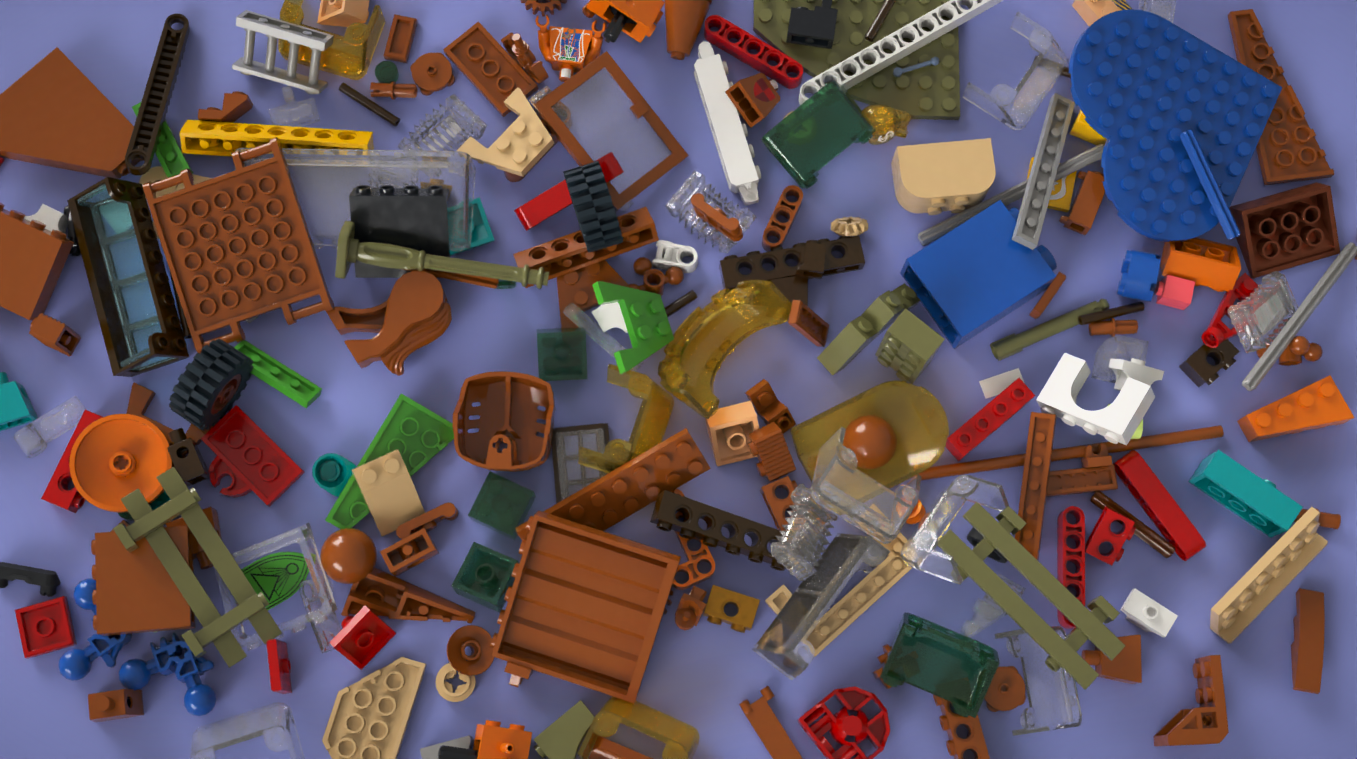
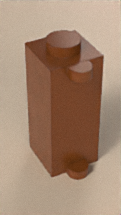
M1088 170L1087 173L1079 171L1077 177L1082 179L1069 214L1068 216H1061L1059 220L1064 224L1063 227L1086 235L1091 229L1105 194L1103 186L1104 174L1098 171Z

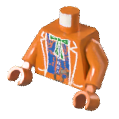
M537 15L535 22L540 27V30H538L539 49L545 60L551 63L552 69L560 71V81H567L573 76L574 72H579L599 57L603 42L601 35L607 29L606 22L603 23L602 30L596 28L597 20L592 23V30L550 26L548 30L549 16L546 15V24H540Z

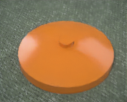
M113 414L100 418L81 432L72 447L69 467L73 484L89 503L109 512H128L121 499L138 488L150 504L164 491L156 477L173 467V462L167 449L170 444L157 426L142 417L131 414Z

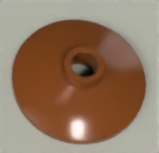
M467 625L457 629L451 635L447 644V657L451 666L459 673L468 676L478 675L486 671L494 660L492 656L494 648L490 647L491 635L485 629L475 625ZM466 647L471 648L470 656L465 654Z

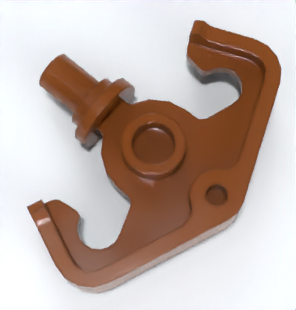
M511 32L501 39L508 54L534 81L540 84L549 77L542 65V61L539 60L533 63L536 61V58L529 49V45L522 40L520 34H513Z

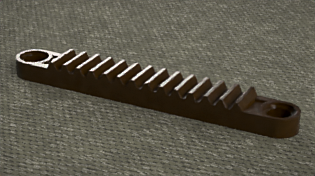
M172 14L165 20L125 156L126 168L133 175H143L149 171L154 153H156V146L159 143V137H161V129H163V122L168 112L170 98H172V91L177 81L179 67H181V60H183V53L185 52L190 30L189 21L182 14ZM174 23H181L184 25V27L180 30H174L171 28V26ZM135 158H141L145 161L139 167L133 166L131 162Z

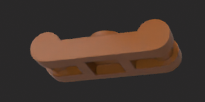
M700 193L694 194L691 197L692 206L698 217L732 241H740L743 238V231L736 218L728 219L727 215L720 208L716 207L714 209L707 204L704 196Z
M444 503L401 524L396 529V534L402 540L423 528L431 531L437 527L436 523L444 519L455 520L458 517V510L454 504Z

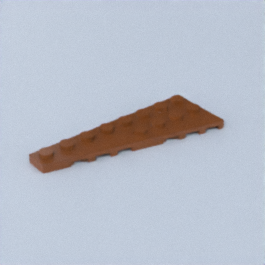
M1253 9L1230 11L1227 16L1237 61L1282 87L1256 146L1264 185L1331 178L1334 175V170L1330 169L1325 159L1326 154L1323 149H1320L1315 139L1316 134L1313 129H1310L1304 117L1305 112L1292 86L1288 85L1283 75L1284 70L1282 66L1279 67L1273 56L1275 52L1272 47L1268 46L1263 35L1264 31Z

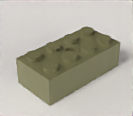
M905 308L886 331L875 355L883 366L887 368L890 366L895 370L899 379L913 384L930 364L945 339Z

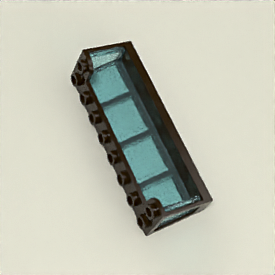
M106 177L67 200L113 376L133 377L188 358L187 344L182 332L181 322L177 314L175 300L171 292L169 278L165 270L163 256L157 241V234L153 228L151 213L142 184Z

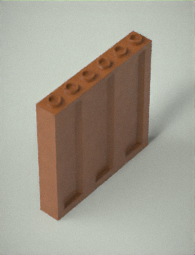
M536 512L534 516L529 517L526 525V530L529 531L527 540H522L519 548V554H522L520 563H516L512 571L511 577L515 578L513 587L509 586L505 594L504 600L508 601L506 610H501L497 624L501 625L499 633H494L490 647L494 648L492 656L635 703L681 556L549 513Z

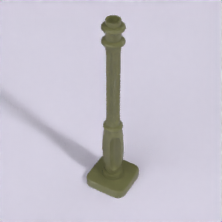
M345 220L339 233L336 278L345 279L351 263L359 261L386 268L418 269V271L430 269L520 282L523 287H526L527 284H533L538 289H541L542 285L547 286L549 272L544 271L543 267H540L539 270L529 269L527 264L524 268L431 255L426 254L424 250L418 251L392 244L360 242L359 239H354L355 223Z

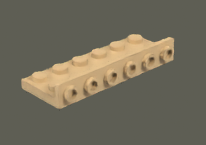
M1311 507L1211 608L1210 629L1228 644H1231L1327 546L1328 541L1317 533L1320 525L1318 522L1319 511Z

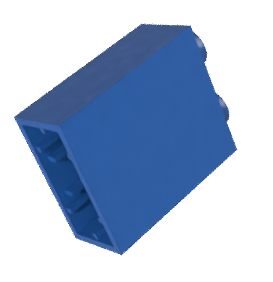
M1001 200L906 259L900 272L954 349L1045 291L1056 277L1053 272L1057 268L1056 261L1045 246L1040 245L1032 250L1012 240L1019 210L1015 207L1008 210Z

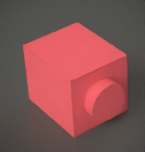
M1166 275L1156 285L1155 295H1158L1156 303L1185 310L1191 304L1195 282Z

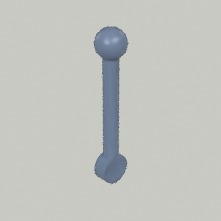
M932 57L929 61L906 68L896 67L893 75L901 77L902 73L928 65L936 66L940 61L938 57Z

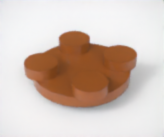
M426 53L420 56L410 67L413 80L423 95H431L433 92L442 90L446 86H451L455 82L451 64L442 53Z
M997 667L980 675L981 692L989 711H1008L1024 704L1026 700L1025 683L1015 667Z

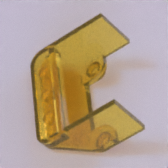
M303 0L284 1L279 20L334 35L333 44L321 52L319 70L353 80H358L365 76L385 25V19L379 5H375L368 25L353 23L348 26L345 35L341 36L302 24L304 19V13L301 8ZM278 38V50L281 56L288 60L290 44L288 41ZM299 45L298 64L310 67L312 54L310 47Z
M612 364L608 365L607 382L628 388L632 396L643 399L629 442L614 439L606 445L604 454L579 447L578 464L607 473L612 472L661 443L674 407L673 397L647 375L632 370L620 374L618 366Z
M612 696L594 717L577 754L580 759H588L597 737H610L614 735L620 723L665 743L666 746L662 753L663 759H693L700 742V737L697 729L638 701L632 703Z

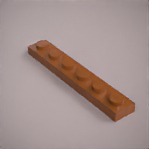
M1031 412L1018 515L1027 524L1015 534V539L1031 555L1039 560L1057 415Z

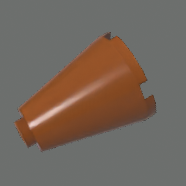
M664 0L667 53L671 54V58L684 60L685 57L690 56L709 11L710 2L707 0Z

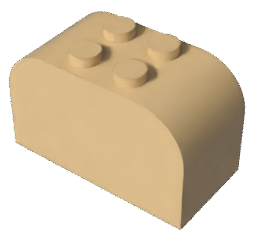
M991 138L897 146L891 161L896 199L905 210L912 213H928V215H938L943 211L961 213L965 209H969L984 200L996 175Z

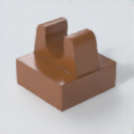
M1098 444L1099 451L1097 454L1092 452L1091 445H1086L1084 447V458H1081L1082 468L1112 465V456L1108 454L1106 445Z
M507 662L504 672L511 674L509 685L519 687L522 679H529L533 670Z

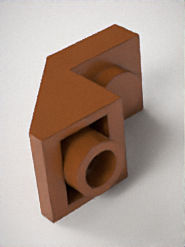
M243 92L224 93L222 110L215 107L199 109L198 119L202 121L234 123L252 109L253 103L249 96Z
M765 379L745 392L749 401L752 402L754 410L766 425L775 422L782 430V434L796 425L788 408L777 399L769 382Z

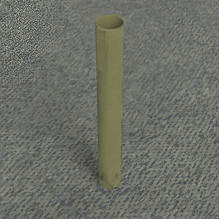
M1100 299L1099 302L1093 301L1019 334H1011L990 343L992 353L998 361L1023 351V348L1079 325L1078 317L1081 315L1109 309V303L1106 299Z

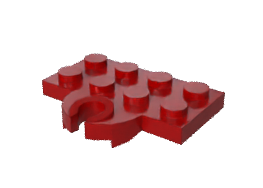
M237 405L201 438L217 455L211 462L208 470L212 485L214 487L219 486L224 476L232 477L231 485L222 488L220 491L225 496L236 498L245 496L253 491L270 507L305 473Z

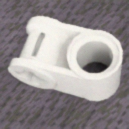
M658 240L656 242L658 248L656 257L652 260L654 267L664 270L673 266L679 267L683 273H692L697 269L698 255L693 247L674 244L665 240ZM685 256L693 258L691 263H683L681 260Z

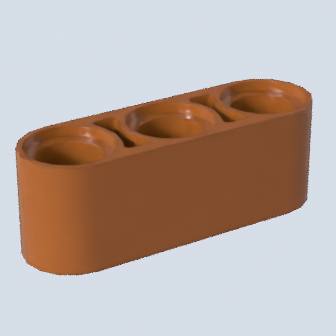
M790 185L783 190L762 238V247L767 252H770L769 250L772 248L782 247L803 199V192L798 186ZM794 196L798 201L792 203L787 201L786 197ZM778 216H785L788 221L781 223L776 218ZM775 236L779 241L777 243H770L767 238Z

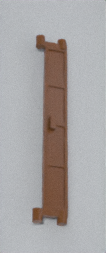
M769 686L760 690L763 697L752 704L749 703L748 699L739 704L773 759H803L767 703L768 700L775 697Z

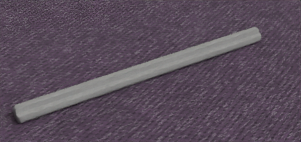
M1099 144L1059 164L1055 181L1102 159L1104 144ZM1028 180L919 233L918 239L920 243L925 246L941 238L999 200L1006 206L1022 198Z
M1351 242L1343 248L1242 381V386L1248 391L1256 389L1356 256L1357 246Z

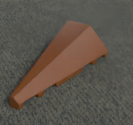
M375 567L364 580L352 584L341 613L342 616L356 615L364 606H367L377 616H388L389 619L419 621L441 619L443 622L458 620L472 623L475 617L474 611Z

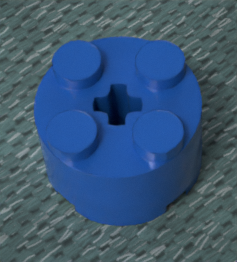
M1127 250L1121 267L1122 276L1118 284L1117 294L1122 297L1151 302L1154 291L1151 290L1157 282L1161 256Z

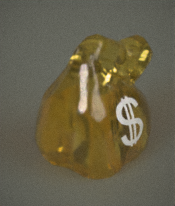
M883 104L870 105L861 111L864 133L870 144L881 145L889 142L894 136L906 138L908 134L907 125L911 120L909 113Z

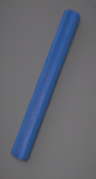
M1190 129L1181 133L1182 143L1227 239L1230 240L1238 237L1241 232L1194 131Z

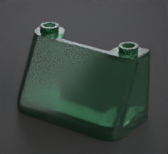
M832 81L768 131L761 140L799 187L809 188L818 181L816 177L819 175L818 171L851 144L860 142L865 144L873 137L872 133L876 129L844 86L836 81Z
M904 613L880 673V678L891 687L908 683L950 701L951 705L955 708L954 712L958 715L976 718L1000 663L998 652L994 648L917 615Z

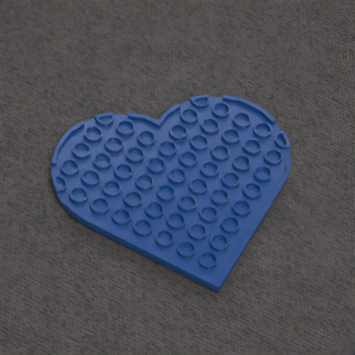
M1120 10L1098 19L1079 37L1069 62V74H1071L1072 83L1070 90L1076 106L1079 105L1086 116L1085 121L1096 132L1107 139L1101 159V168H1103L1104 174L1103 186L1108 200H1112L1115 208L1118 210V216L1138 233L1163 242L1191 240L1215 227L1219 220L1182 143L1180 134L1190 129L1194 131L1223 196L1230 207L1282 87L1165 18L1143 10Z

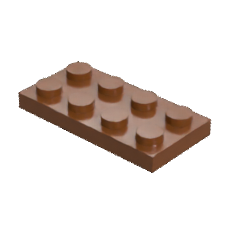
M479 22L443 49L445 55L503 117L511 112L505 106L504 101L517 87L521 89L526 99L538 90V85Z

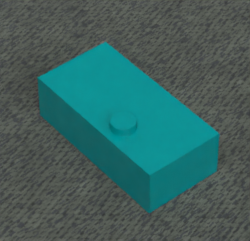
M1220 450L1204 458L1188 481L1270 538L1288 531L1303 506L1276 489V485L1273 482L1261 479Z

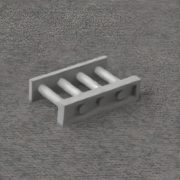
M245 10L236 17V26L244 28L246 37L244 58L241 57L233 63L232 69L238 70L244 75H255L305 90L308 94H320L328 87V82L318 80L321 52L333 44L334 35ZM256 32L266 34L268 37L265 64L253 61ZM278 38L286 40L290 44L287 70L275 67ZM299 45L310 47L312 50L309 77L296 73Z

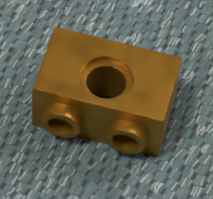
M713 585L703 616L708 617V622L717 625L725 622L731 624L730 629L745 633V630L750 631L760 600ZM727 604H734L737 607L738 613L735 616L730 617L725 614L724 607Z

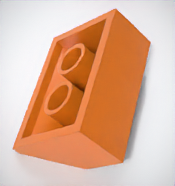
M1196 237L1182 242H1164L1160 268L1161 275L1164 277L1166 275L1194 281L1195 286L1203 285L1215 291L1223 292L1230 289L1233 290L1241 270V264L1236 247Z

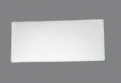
M1019 368L981 380L979 383L987 399L999 395L1018 378L1023 382L1024 380Z

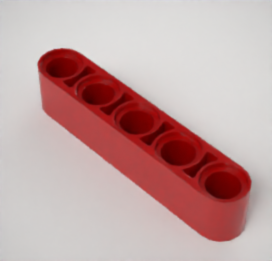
M711 15L705 20L704 37L711 44L786 88L795 89L801 84L803 67L799 62L721 16ZM711 27H717V28H719L720 30H718V31H711L710 28H711ZM736 38L739 42L732 43L729 39ZM749 50H756V51H758V53H757V54H750L748 51H749ZM775 61L778 65L771 66L768 62ZM793 72L797 74V77H789L787 73Z
M613 152L596 160L599 161L606 183L624 173ZM566 180L561 181L514 210L526 231L573 204Z
M1131 450L1113 463L1116 474L1164 538L1175 546V552L1182 560H1189L1206 547L1203 537L1137 451Z
M1070 506L1062 511L1057 519V580L1066 588L1072 586L1076 590V598L1085 606V516L1082 509ZM1067 513L1075 516L1076 523L1074 525L1066 520ZM1067 537L1073 538L1075 540V549H1071L1067 546ZM1068 561L1076 566L1074 574L1070 573L1066 568ZM1057 609V618L1060 625L1067 629L1075 628L1076 626L1069 622Z

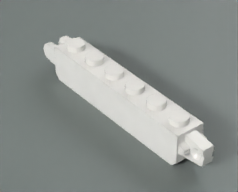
M703 41L698 46L699 59L694 64V77L726 181L731 192L740 194L745 206L755 204L759 201L757 188L759 179H761V172L759 166H754L752 158L755 157L752 144L748 145L746 137H748L746 124H741L740 112L725 93V91L733 86L732 81L728 82L726 75L729 74L726 61L721 60L720 54H714L711 43Z

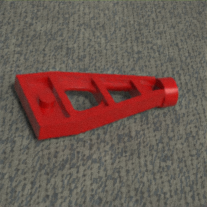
M1244 273L1236 280L1233 290L1226 291L1207 330L1201 336L1202 341L1206 346L1216 348L1223 341L1262 323L1279 305L1255 281ZM1238 299L1252 312V315L1244 318L1233 308L1235 300ZM1225 314L1236 324L1232 329H1229L1221 321Z

